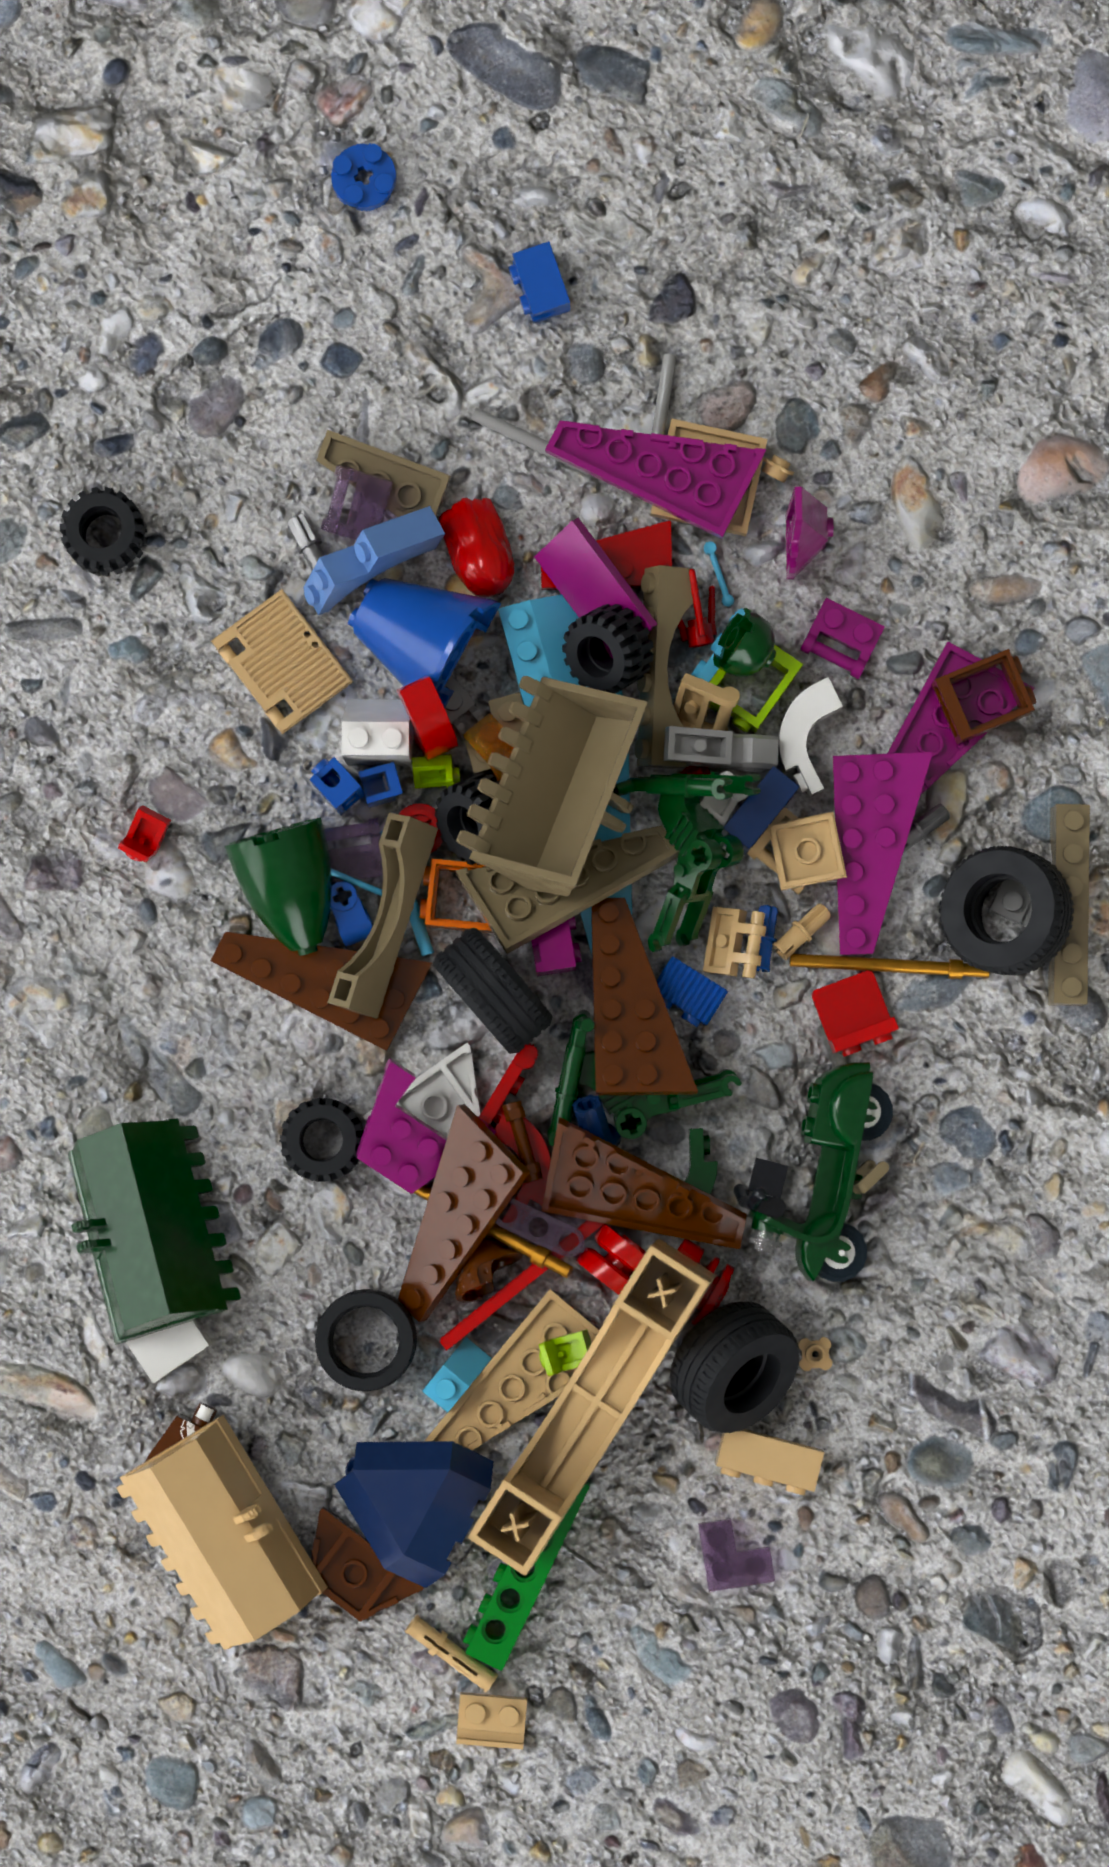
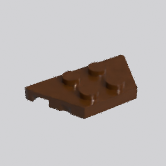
M324 1506L319 1511L311 1560L327 1585V1588L322 1592L324 1595L361 1622L424 1589V1587L385 1570L367 1539Z

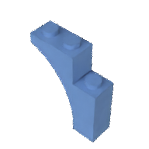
M428 506L363 529L353 546L320 557L303 587L307 602L311 606L313 605L317 614L321 615L329 612L348 594L382 572L411 558L435 550L444 537L445 532L431 507Z

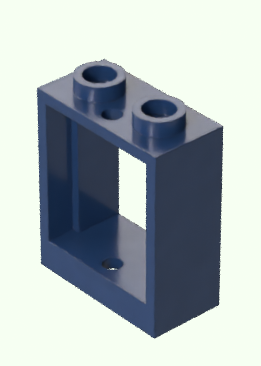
M774 766L756 787L761 789V793L749 796L722 831L723 836L733 835L739 838L743 845L745 856L768 828V825L773 822L799 789L796 783Z

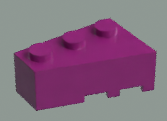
M575 916L531 940L537 977L576 971V963L582 962L579 942L572 943L570 931L576 930Z

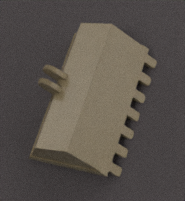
M523 676L519 687L533 695V701L530 707L518 701L511 703L509 713L524 723L520 733L508 727L501 728L498 735L499 739L514 748L510 758L496 752L491 753L488 764L503 773L499 784L487 778L480 780L478 790L493 799L489 810L476 804L470 805L467 815L482 824L478 836L466 830H461L458 834L457 842L472 850L469 859L493 869L529 890L569 897L572 889L576 887L600 824L619 833H622L626 828L627 824L605 810L607 805L626 814H630L633 810L634 805L613 793V790L648 702L547 677H542L539 682L529 676Z

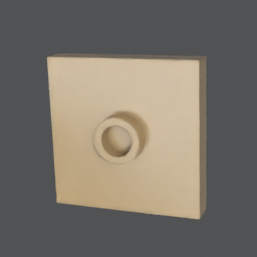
M834 812L768 825L781 891L847 878Z

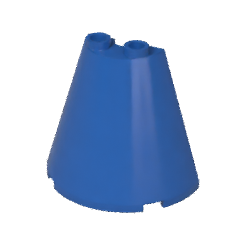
M383 578L379 581L371 579L364 589L365 597L360 607L351 613L348 624L353 627L356 637L403 686L424 676H430L445 708L454 693L452 689L445 686L475 629L477 628L486 633L501 603L492 599L389 578Z

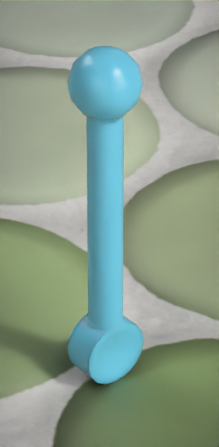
M709 541L704 545V552L711 559L723 595L722 604L730 607L734 604V597L729 594L715 554L717 546L714 542Z

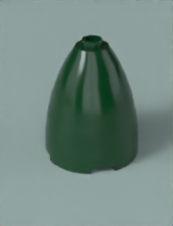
M321 817L265 831L225 845L228 858L241 890L266 928L290 951H298L299 956L318 951L317 944L323 942L328 925L332 892L329 849Z

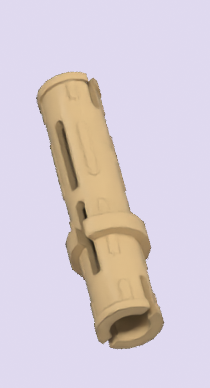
M418 1614L405 1629L406 1634H409L428 1648L427 1652L430 1655L434 1656L436 1654L459 1673L482 1688L484 1692H487L497 1679V1673L491 1671L477 1659L465 1654L466 1651L447 1638L448 1634L445 1631L439 1632L421 1619Z

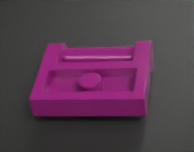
M826 598L800 651L806 654L811 652L850 671V676L859 679L885 626ZM819 633L860 653L858 659L855 660L817 641Z

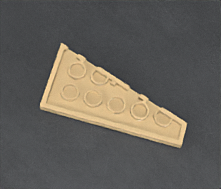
M549 1289L424 1441H454L470 1450H474L524 1417L560 1396L577 1368L548 1376L546 1369L540 1362L539 1344L555 1337L588 1329L592 1343L599 1329L553 1290Z

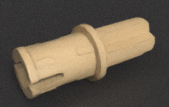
M817 904L799 922L795 920L792 922V927L777 942L772 944L773 949H776V953L781 958L787 960L806 941L810 942L812 940L811 936L830 919V911L823 904Z

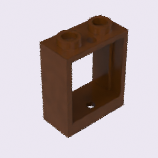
M1009 649L941 676L931 684L957 745L1028 716L1035 710L1033 706L1036 704L1035 695L1029 685H1024L1020 676L1023 673L1021 662L1017 655H1011ZM1000 665L1019 709L970 728L952 684Z

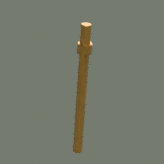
M795 953L790 956L791 967L948 975V979H962L963 976L989 978V972L963 963L961 959H949V962Z
M424 1185L415 1191L414 1194L428 1201L432 1188ZM496 1223L487 1233L529 1257L530 1262L540 1268L547 1267L565 1278H568L573 1270V1266L551 1255L552 1251L540 1244L535 1246Z

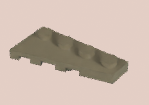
M330 430L326 432L316 460L397 517L428 506L431 507L437 517L451 479L450 475Z

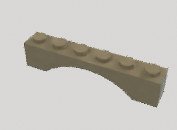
M662 565L645 568V574L641 580V589L644 592L643 605L657 622V625L649 631L650 634L648 635V639L653 640L654 648L650 649V652L654 654L653 661L649 663L651 667L644 674V677L637 681V688L640 692L639 700L648 702L638 726V739L634 748L637 766L669 769L687 767L685 762L664 761L665 727H683L672 704L668 686L667 665L669 649L675 629L684 613L693 603L689 570L692 568Z
M1056 804L1050 808L1052 865H1055L1057 870L1063 874L1062 877L1066 879V884L1069 885V891L1072 893L1071 900L1074 903L1072 906L1074 908V913L1072 914L1074 918L1071 923L1072 928L1069 930L1070 935L1066 938L1067 942L1065 945H1062L1061 951L1057 952V956L1051 958L1052 960L1049 964L1048 1005L1083 1006L1088 1004L1090 805Z
M388 813L379 841L382 857L383 885L378 913L372 929L361 948L347 964L337 971L327 1003L354 1013L378 1018L438 828L410 816Z

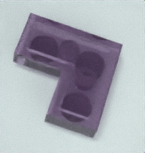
M731 1518L698 1523L709 1592L775 1582L769 1546L736 1551Z

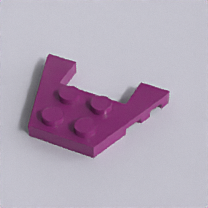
M389 1058L356 1156L357 1159L412 1194L435 1178L447 1137L397 1104L416 1077L414 1073ZM479 1118L495 1135V1128Z

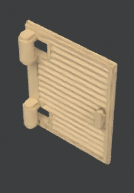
M283 589L211 640L221 657L232 668L271 722L282 734L354 682ZM236 637L245 648L238 655L229 645ZM282 700H285L293 710L286 717L283 716L276 706Z

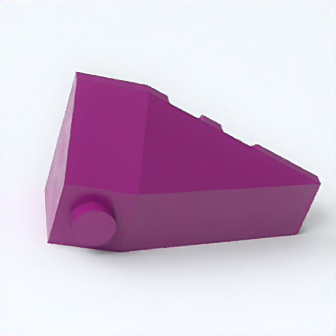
M795 486L785 515L786 579H794L826 546L828 537H833L834 533L833 517H827V507L802 486Z

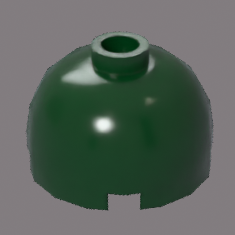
M748 608L743 609L745 612L744 616L737 613L728 623L718 641V645L723 647L719 656L714 653L713 657L716 667L737 677H747L759 672L763 667H769L776 655L773 628L767 620Z

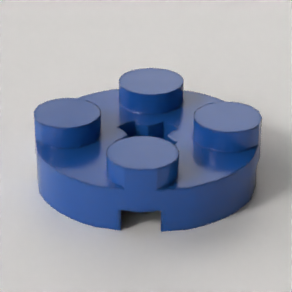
M373 143L356 144L342 151L333 160L331 181L334 192L342 203L355 207L356 210L360 211L375 210L387 203L396 185L397 176L392 159L380 146ZM365 170L373 174L369 177L368 184L364 185L362 181H355L359 171Z

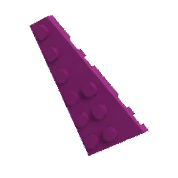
M947 642L887 752V754L933 752L920 796L987 734L984 733L957 745L931 684L935 679L982 660L950 642ZM997 667L952 684L970 728L1007 714L1017 706L1003 671Z

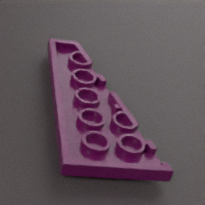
M560 420L545 452L722 539L766 453V449L737 447V445L727 443L724 445L708 443L698 439L655 433H637L634 430L627 429L615 430L601 428L598 425Z
M933 752L833 756L835 822L847 878L837 879L840 955L874 953Z

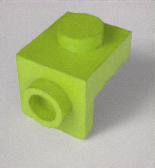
M451 754L439 755L427 761L425 756L412 757L415 788L447 786L448 788L460 782L459 767L453 768Z
M588 1329L555 1337L539 1344L540 1362L546 1369L548 1376L578 1367L592 1344Z

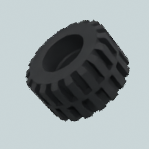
M98 487L91 488L92 493L80 492L78 494L80 499L76 502L71 499L68 503L70 506L69 511L64 510L61 516L64 520V523L60 524V532L63 534L61 540L67 552L80 567L86 568L88 572L93 574L100 572L102 576H109V572L114 571L117 575L123 573L122 568L128 566L130 569L135 565L133 562L135 557L141 558L143 554L141 548L146 546L147 538L145 537L147 527L143 521L142 514L131 499L129 500L120 491L116 493L112 488L105 487V491H101ZM105 515L117 517L122 523V530L115 543L105 548H95L87 543L86 532L93 520Z
M606 604L579 617L568 626L569 631L565 632L563 637L567 643L562 645V652L566 653L567 656L564 658L566 666L569 665L572 670L569 673L573 678H578L580 686H587L615 694L644 677V674L651 667L649 663L653 661L654 654L650 652V649L654 648L653 640L648 639L650 634L648 628H644L641 624L643 620L639 616L634 617L633 611L629 608L622 610V606L619 604L612 606ZM603 641L609 646L613 658L607 653Z
M479 773L444 789L440 793L441 797H438L436 801L438 807L435 809V817L438 820L436 826L441 832L442 836L440 837L443 843L446 842L448 845L447 849L451 853H455L459 860H466L467 864L471 865L477 863L469 859L472 850L459 844L457 837L461 830H466L476 836L479 835L482 824L468 817L467 812L471 804H476L489 810L493 799L480 792L478 785L482 778H487L499 784L500 780L497 781L496 777L491 774L486 776L485 773Z
M314 1098L299 1104L296 1109H293L288 1114L289 1117L283 1122L281 1127L283 1128L282 1135H280L282 1156L287 1160V1165L296 1171V1174L316 1182L334 1181L348 1175L359 1164L360 1160L357 1159L356 1153L364 1132L363 1123L349 1106L334 1099ZM319 1120H328L336 1124L343 1137L340 1151L334 1157L327 1160H319L312 1157L304 1147L303 1138L306 1129L312 1123Z

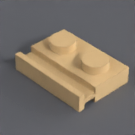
M460 1692L456 1744L523 1750L527 1698Z

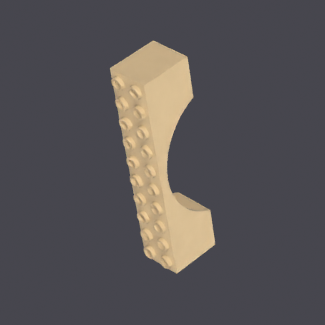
M661 1239L656 1240L650 1245L613 1304L610 1313L582 1361L546 1418L500 1484L468 1535V1539L524 1576L527 1575L715 1279L716 1275Z

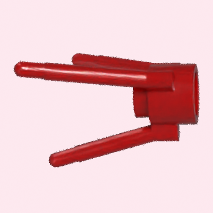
M690 569V585L696 619L687 621L688 628H686L681 618L678 628L681 641H688L689 648H695L714 643V635H717L715 626L716 598L715 586L711 585L709 587L707 621V617L703 618L696 572L694 569Z

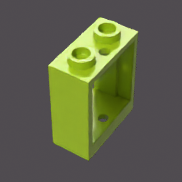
M774 645L776 655L771 665L785 674L782 681L756 717L739 705L732 709L731 716L733 719L731 722L746 733L749 730L757 732L803 666L801 662L776 645ZM719 668L709 683L718 686L727 672ZM711 702L709 708L718 713L720 705Z

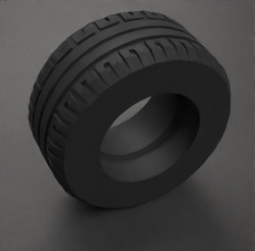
M1011 846L984 848L981 851L975 852L974 855L967 856V859H964L960 865L958 864L955 867V871H952L951 877H948L947 883L944 885V893L942 892L941 908H939L941 916L939 918L940 922H942L941 929L944 931V937L947 938V943L951 945L950 948L955 951L958 957H961V960L967 962L970 966L995 974L1022 975L1045 966V963H1049L1052 960L1051 958L1058 955L1057 952L1061 951L1062 945H1065L1067 942L1066 938L1070 935L1069 930L1072 928L1071 923L1074 918L1072 916L1074 913V908H1072L1074 903L1071 900L1072 893L1069 891L1070 887L1066 884V879L1062 877L1063 874L1057 870L1055 865H1051L1052 863L1042 856ZM1005 880H1016L1026 887L1030 895L1032 904L1031 917L1028 925L1018 937L1009 942H998L987 934L983 926V903L988 893L997 884Z
M477 928L466 929L461 934V937H457L452 941L453 944H449L444 948L443 952L441 951L435 956L433 966L509 1054L519 1053L525 1048L524 1045H529L534 1037L537 1038L542 1030L551 1025L553 1016Z
M738 1301L718 1307L694 1325L679 1345L670 1371V1384L673 1396L686 1411L704 1428L710 1431L732 1433L746 1429L767 1416L779 1404L792 1385L799 1365L797 1339L781 1321L759 1303Z

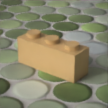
M743 1429L732 1433H722L715 1464L718 1467H722L720 1472L722 1474L740 1478L741 1473L754 1476L753 1482L772 1487L775 1481L786 1484V1491L805 1495L806 1490L815 1492L824 1451L815 1447Z

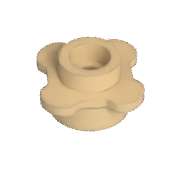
M773 455L772 459L764 457L763 461L766 463L762 471L769 476L785 483L788 475L794 474L789 469L791 463L777 455Z
M826 1337L811 1341L808 1338L801 1339L798 1344L802 1357L799 1362L800 1368L804 1371H810L812 1368L830 1369L832 1366V1360L829 1358L831 1341ZM814 1351L818 1352L819 1355L817 1357L812 1356Z

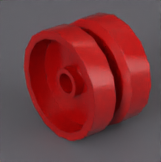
M604 1224L594 1238L596 1243L608 1252L606 1257L595 1249L586 1247L576 1262L620 1295L646 1251L623 1234L621 1236Z

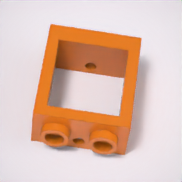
M431 858V866H426L423 877V886H429L427 899H421L419 916L420 919H425L426 927L463 931L477 928L483 933H493L487 923L436 918L440 871L456 872V870L464 868L472 870L486 867L485 865H477V863L471 865L463 861Z

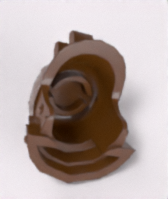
M487 1234L488 1239L484 1238L459 1273L456 1282L458 1285L455 1291L456 1300L462 1303L482 1301L483 1296L494 1291V1272L514 1264L524 1254L507 1248L509 1247L508 1245Z

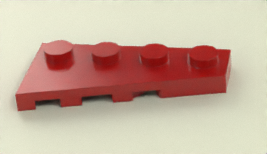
M671 520L596 540L631 588H641V580L645 574V568L658 565L672 566ZM541 567V590H558Z

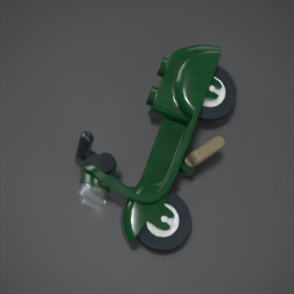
M850 1062L838 1065L824 1072L815 1080V1083H810L807 1102L810 1103L808 1116L805 1115L802 1120L801 1135L804 1136L805 1143L821 1146L809 1214L805 1223L799 1224L783 1217L786 1210L785 1202L781 1198L766 1196L767 1193L764 1188H756L751 1196L743 1184H737L733 1189L739 1205L750 1210L747 1217L752 1219L751 1229H754L753 1237H749V1242L755 1243L754 1250L774 1253L775 1247H782V1243L779 1242L780 1235L797 1239L795 1258L800 1272L808 1281L813 1282L819 1276L831 1282H844L855 1277L863 1269L867 1259V1245L863 1235L854 1226L844 1222L848 1214L850 1200L861 1199V1194L866 1193L889 1170L888 1163L881 1161L876 1164L873 1160H866L857 1169L861 1141H871L880 1137L889 1128L893 1118V1105L889 1095L880 1086L872 1083L873 1072H870V1062Z

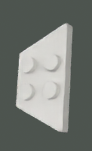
M468 1042L417 1077L397 1102L399 1106L446 1137H448L457 1105L465 1104L476 1116L481 1114L471 1047ZM372 1110L363 1116L366 1121L369 1115H371Z

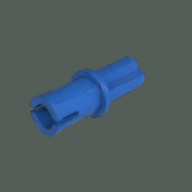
M762 905L759 907L758 912L765 913L763 926H766L765 937L761 938L759 956H762L761 965L757 966L756 971L759 972L762 969V972H770L772 944L777 942L774 935L778 908Z

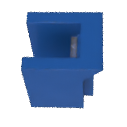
M394 762L358 772L369 808L396 801V796L403 794Z

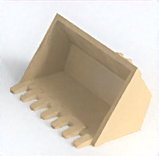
M224 1415L119 1477L123 1484L117 1487L119 1494L122 1498L131 1496L138 1507L131 1511L136 1522L146 1521L152 1530L146 1536L148 1542L152 1547L161 1545L167 1557L161 1560L165 1570H176L182 1581L176 1584L179 1593L182 1596L190 1594L195 1601L196 1606L190 1609L196 1620L205 1618L211 1630L205 1633L210 1644L220 1643L222 1648L226 1650L236 1645L254 1642L300 1612L314 1597L321 1594L327 1588V1585Z

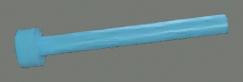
M331 868L332 876L382 896V889Z

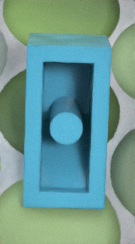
M466 1337L428 1382L422 1392L448 1413L492 1358Z

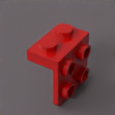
M867 970L818 988L811 994L833 1054L841 1051L843 1057L861 1051L860 1044L866 1041L873 1040L874 1045L891 1040L893 1039L891 1032L899 1029L895 1017L891 1018L872 971Z

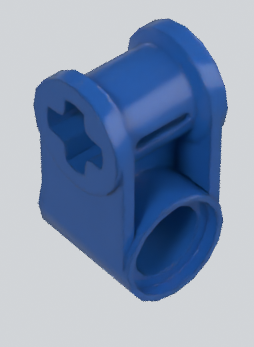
M341 881L332 885L331 909L345 947L365 940L373 924L356 888L348 882ZM343 888L346 892H352V896L348 898L349 904L346 906L341 902H335L334 898L339 895L338 889Z

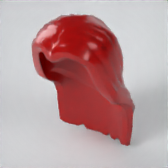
M462 498L453 504L451 509L443 512L438 519L445 532L443 538L453 569L465 587L475 596L488 598L500 595L511 584L515 573L512 551L504 525L491 499L470 500L469 498Z

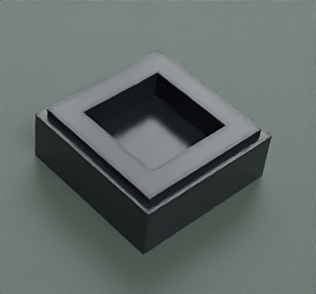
M755 1158L748 1190L754 1191L756 1188L761 1187L766 1190L767 1195L781 1198L789 1166Z

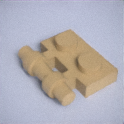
M713 907L703 972L737 977L739 964H744L742 977L755 979L757 966L761 965L762 956H759L761 938L765 937L766 926H763L765 913L752 911L751 923L749 924L745 923L747 911ZM747 934L746 953H741L743 935Z

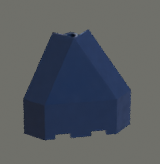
M454 1441L357 1442L355 1456L346 1465V1476L334 1485L383 1568L427 1588L446 1574L452 1563L447 1558L456 1542L462 1544L474 1522L470 1515L479 1499L485 1501L491 1490L494 1461Z

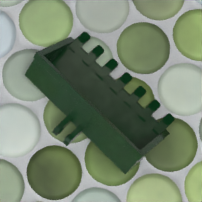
M178 1118L163 1121L119 1123L77 1140L73 1150L68 1153L84 1218L82 1221L73 1223L71 1227L73 1233L87 1232L89 1240L78 1243L76 1247L78 1253L93 1254L115 1345L228 1309L226 1303L241 1299L239 1288H222L219 1277L234 1271L232 1261H215L212 1248L223 1247L227 1244L225 1234H208L205 1221L216 1220L220 1217L217 1206L201 1207L198 1194L209 1193L213 1190L210 1179L194 1180L192 1167L203 1166L206 1163L204 1154L202 1152L187 1153L184 1141L194 1140L199 1137L197 1127L194 1125L180 1126Z

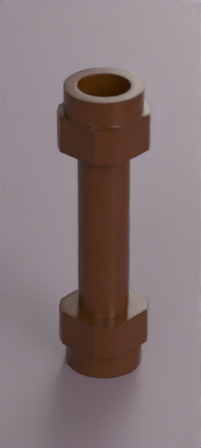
M522 1101L503 1105L506 1122L510 1121L521 1163L530 1171L523 1183L542 1179L539 1162L535 1163L523 1117H526Z

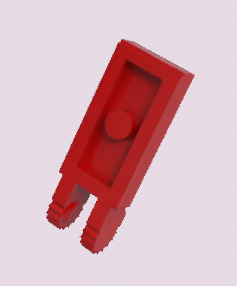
M534 1044L524 1045L525 1048L515 1055L481 1112L479 1118L491 1125L492 1122L499 1123L504 1114L502 1106L509 1093L515 1096L525 1078L520 1076L522 1071L531 1069L534 1066L535 1060H537L539 1055Z

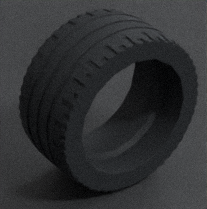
M373 1289L355 1290L336 1299L322 1314L315 1334L317 1357L328 1376L345 1388L362 1392L383 1389L397 1381L410 1366L417 1346L416 1327L409 1311L395 1297ZM371 1307L380 1309L391 1317L398 1329L399 1345L396 1356L388 1366L380 1371L365 1374L352 1371L341 1362L335 1352L333 1337L336 1325L345 1314L356 1308Z

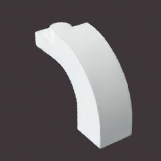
M829 677L809 686L795 698L786 711L778 732V760L781 770L785 774L796 769L797 774L793 775L794 780L799 786L800 792H807L809 798L820 794L824 788L807 753L806 741L808 733L816 723L840 712L843 707Z

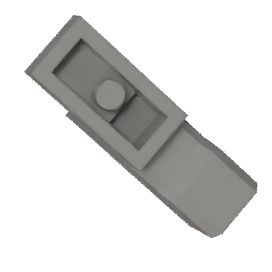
M668 726L665 727L664 761L685 762L686 766L767 772L773 766L777 767L779 740L777 736L733 734V731Z

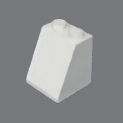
M347 699L342 719L341 755L347 765H384L394 762L395 766H412L413 725L401 700Z

